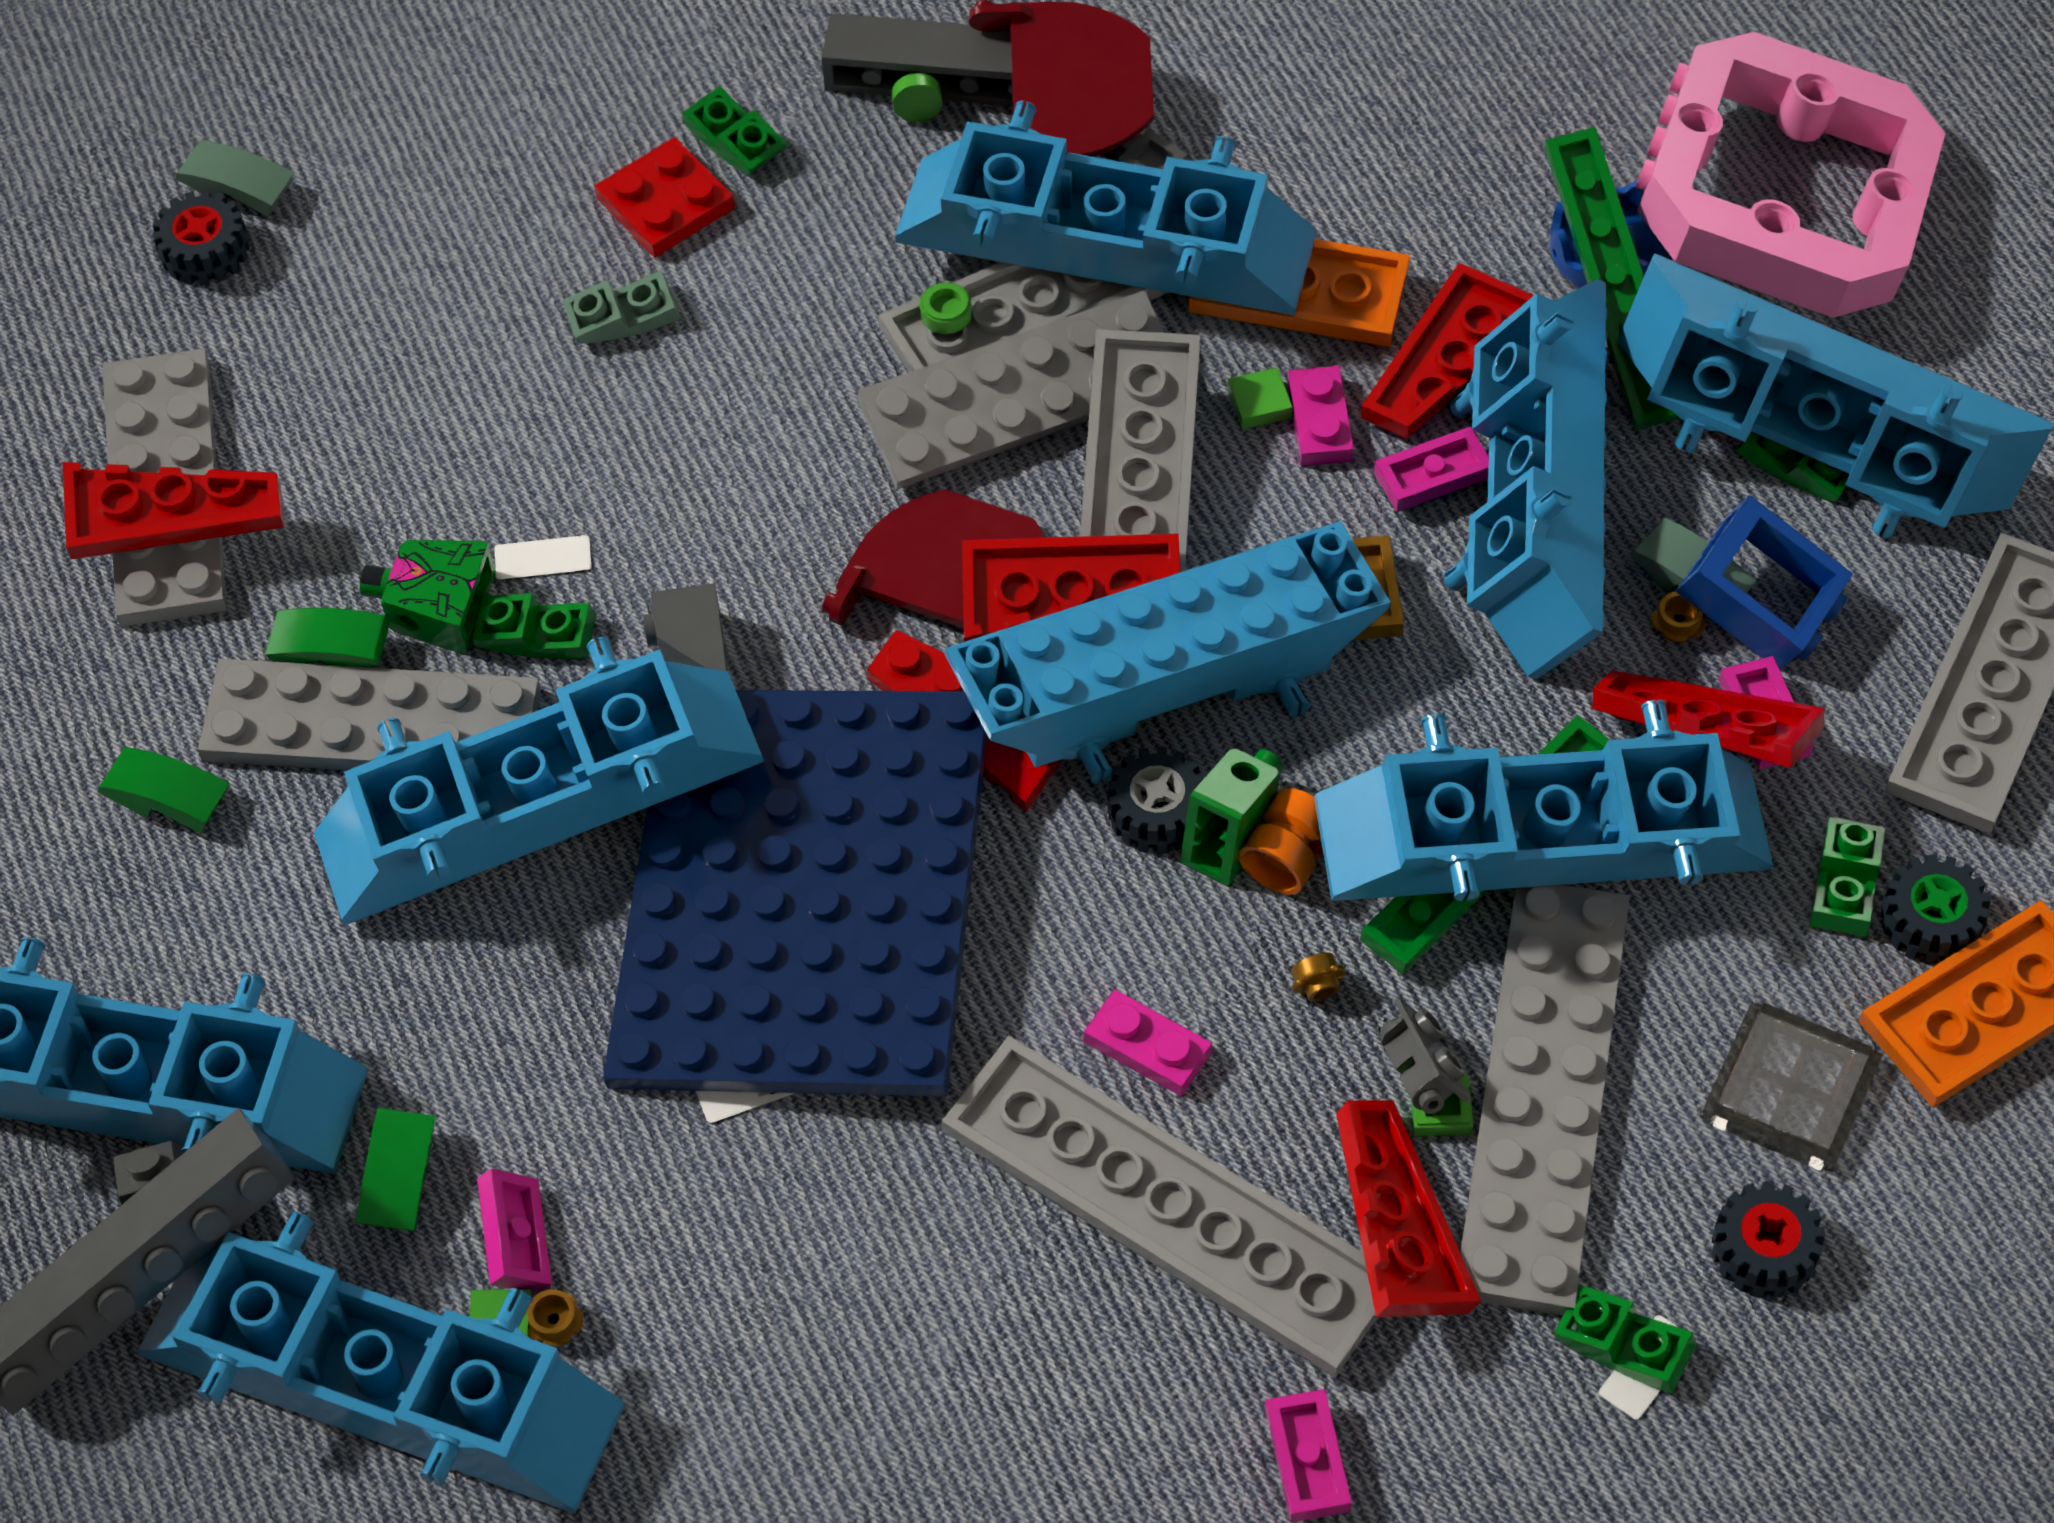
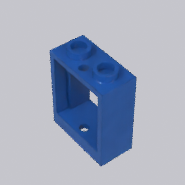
M1749 495L1726 516L1675 592L1760 657L1773 656L1779 670H1781L1795 657L1804 661L1817 647L1823 637L1817 629L1823 620L1827 623L1830 622L1847 601L1848 597L1842 591L1853 573ZM1745 540L1749 541L1817 593L1795 629L1791 628L1722 575Z

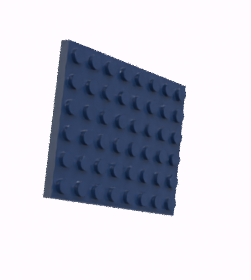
M736 690L764 762L647 807L603 1073V1080L607 1089L947 1097L988 739L986 731L964 691Z

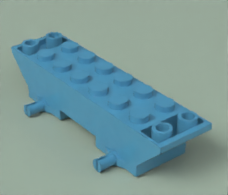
M1019 101L1015 105L1010 124L991 126L967 121L961 139L921 159L895 234V243L1295 315L1317 230L1268 189V174L1242 170L1230 164L1236 148V142L1230 137H1227L1225 146L1224 136H1219L1215 139L1214 148L1209 160L1189 161L1167 157L1164 168L1158 169L1068 153L1067 139L1042 135L1030 128L1037 111L1036 107L1027 101L1024 110V101Z
M1655 253L1617 340L1652 389L1647 400L1672 410L1678 417L1684 420L1679 435L1675 439V445L1680 450H1682L1688 434H1690L1691 438L1685 452H1694L1705 429L1723 432L1746 442L1750 432H1754L1849 473L1845 485L1871 496L1882 506L1875 522L1872 524V530L1879 535L1886 520H1889L1882 536L1884 538H1890L1894 535L1902 515L1920 517L1945 528L1951 516L2009 510L2054 424Z
M1599 279L1555 301L1536 293L1474 346V368L1471 380L1467 384L1466 389L1449 402L1452 404L1449 406L1451 412L1458 418H1465L1473 410L1472 430L1489 437L1488 500L1485 505L1469 516V539L1465 554L1461 557L1460 562L1444 573L1446 577L1443 580L1446 586L1454 591L1460 590L1467 583V606L1485 613L1525 674L1535 680L1542 677L1558 664H1561L1587 643L1596 639L1603 633L1605 613L1603 611V582L1606 574L1605 567L1603 566L1604 535L1606 532V524L1604 522V492L1606 489L1604 449L1607 442L1605 434V405L1607 401V393L1605 391V363L1607 360L1605 327L1608 310L1606 307V283Z
M1338 521L945 648L944 655L990 741L1027 752L1035 768L1060 759H1081L1092 783L1099 784L1100 779L1103 782L1107 781L1112 776L1113 771L1101 750L1111 742L1135 735L1138 721L1228 692L1232 701L1254 694L1277 693L1290 717H1297V713L1300 716L1303 715L1310 708V703L1306 700L1298 683L1305 677L1329 670L1332 657L1386 612L1390 607L1391 601L1343 523Z
M597 637L603 655H600L594 639L587 644V650L590 653L595 669L583 679L555 689L559 702L458 742H455L450 731L424 741L406 742L399 719L387 718L393 736H391L385 721H381L377 726V730L380 733L385 751L381 752L370 762L344 771L348 787L314 831L344 925H348L764 762L728 671L666 662L660 649L635 659L616 661L610 640L607 637Z
M1658 699L1656 704L1655 700H1650L1641 706L1647 733L1640 737L1608 740L1604 749L1598 751L1499 757L1498 747L1467 749L1451 745L1447 732L1446 716L1444 714H1437L1435 719L1434 714H1430L1421 720L1426 738V748L1415 753L1386 755L1382 765L1317 792L1314 796L1331 901L1455 893L1454 898L1457 901H1463L1466 896V901L1477 898L1479 891L1664 877H1679L1678 882L1681 885H1686L1688 881L1692 885L1702 881L1703 875L1770 870L1773 863L1751 765L1723 750L1718 733L1690 735L1670 730L1666 703L1661 699Z
M29 937L21 939V944L12 966L0 967V1117L155 1144L174 1141L184 1145L182 1148L183 1154L239 1108L274 1143L288 1166L336 1174L368 1070L363 1064L300 1031L296 1020L270 1016L257 1009L262 989L266 983L261 976L253 974L251 978L249 973H243L235 999L231 1004L225 1003L210 1006L184 1001L182 1009L179 1011L83 995L78 993L74 983L44 978L35 971L42 952L45 950V944L33 937L31 940Z
M299 1212L290 1213V1217L277 1242L253 1241L228 1232L221 1244H217L175 1279L137 1350L138 1354L144 1358L205 1379L197 1394L207 1402L212 1400L213 1404L221 1405L228 1388L423 1458L427 1462L420 1472V1476L430 1483H433L434 1480L438 1486H444L450 1470L453 1469L574 1514L580 1505L625 1407L623 1400L560 1358L557 1348L530 1339L519 1329L522 1319L533 1301L532 1297L524 1291H520L519 1294L517 1289L510 1288L496 1319H473L448 1309L445 1310L443 1316L342 1281L337 1270L309 1261L299 1251L311 1227L314 1226V1221L304 1214L300 1217Z

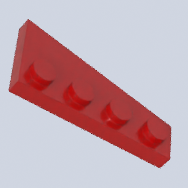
M1179 534L962 540L964 642L1180 573Z
M898 630L894 631L867 668L868 679L881 691H964L946 659L945 653ZM988 737L983 777L992 785L998 783L1012 795V801L1024 812H1027L1063 759L1035 768L1027 752L990 741Z

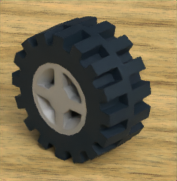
M1157 747V754H1150L1148 748L1140 749L1139 758L1135 759L1129 754L1123 758L1122 768L1116 765L1112 771L1111 781L1108 783V815L1115 834L1122 833L1123 843L1130 847L1134 842H1137L1138 851L1148 853L1150 847H1156L1157 854H1167V846L1173 845L1176 851L1182 849L1189 797L1205 778L1204 773L1199 774V765L1193 759L1185 763V754L1178 750L1175 751L1173 756L1167 755V747ZM1166 801V805L1154 807L1156 803Z

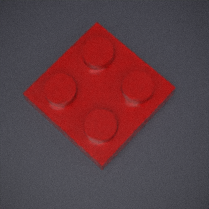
M676 137L671 138L594 185L596 199L653 258H656L735 209L733 195Z

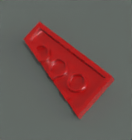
M1458 263L1362 404L1361 418L1408 439L1447 405L1451 399L1455 398L1466 388L1471 380L1474 368V346L1534 295L1462 263Z
M62 462L66 549L71 560L284 528L281 484L277 473L209 469L205 475L184 474L181 468L160 467L158 473L133 472L130 470L129 465L107 464L105 470L83 469L81 463Z
M1611 670L1593 688L1592 709L1608 713L1616 719L1635 721L1646 725L1641 706L1650 700H1655L1656 704L1657 700L1661 699L1666 703L1670 730L1690 735L1718 733L1721 748L1788 768L1794 765L1823 730L1825 708Z
M1348 1100L1336 1113L1376 1318L1469 1314L1481 1302V1299L1394 1101Z

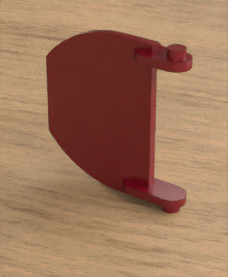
M980 0L969 11V24L975 30L1011 31L1013 113L1017 102L1024 101V110L1027 101L1032 103L1037 111L1030 128L1042 135L1067 139L1068 153L1091 157L1102 155L1132 140L1154 120L1150 37L1125 18L1095 6L1060 1L994 4L989 0Z
M946 489L923 495L890 512L867 533L840 576L836 589H838L837 593L829 592L826 595L822 605V612L829 614L830 622L843 625L861 594L964 628L962 540L1044 538L1043 533L1033 518Z

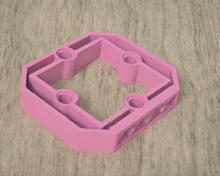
M1750 32L1696 46L1689 65L1679 62L1669 88V91L1677 94V96L1667 95L1657 122L1665 125L1666 129L1660 126L1656 127L1646 154L1654 157L1655 161L1645 159L1635 188L1644 191L1637 210L1672 259L1682 265L1832 318L1891 302L1910 265L1946 133L1906 84L1766 35ZM1722 97L1775 115L1779 129L1786 136L1794 140L1803 142L1815 141L1823 133H1827L1890 156L1887 168H1880L1872 172L1852 213V221L1855 227L1867 236L1864 249L1800 227V218L1797 212L1781 201L1772 199L1761 200L1755 203L1751 209L1692 189L1696 173L1708 163L1723 127V118L1718 111Z

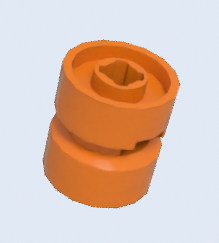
M1284 788L1276 794L1262 816L1267 824L1257 825L1239 850V861L1245 871L1261 885L1281 894L1296 895L1302 890L1315 870L1316 859L1321 858L1324 854L1314 796L1302 790Z

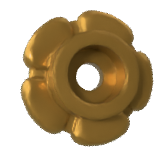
M1676 592L1667 594L1659 602V609L1655 610L1652 614L1654 628L1658 632H1663L1664 637L1672 642L1682 643L1686 642L1689 637L1696 638L1703 633L1706 626V620L1702 617L1704 613ZM1674 618H1680L1684 621L1679 623L1676 622Z
M1325 952L1309 956L1292 967L1291 973L1295 980L1292 990L1295 994L1307 995L1308 1000L1311 1002L1328 999L1340 991L1339 983L1344 979L1346 969L1343 965L1337 964L1332 953Z
M556 1289L545 1290L537 1294L527 1309L529 1321L528 1336L533 1340L542 1341L544 1344L553 1347H561L570 1341V1336L579 1333L583 1325V1312L581 1309H577L576 1299L570 1294ZM551 1316L559 1317V1321L556 1324L548 1322Z

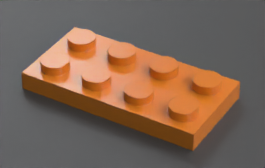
M1315 239L1295 315L1196 297H1189V312L1391 347L1409 271L1410 255Z
M2042 900L1862 1011L1859 1023L1932 1108L2054 1032V913Z

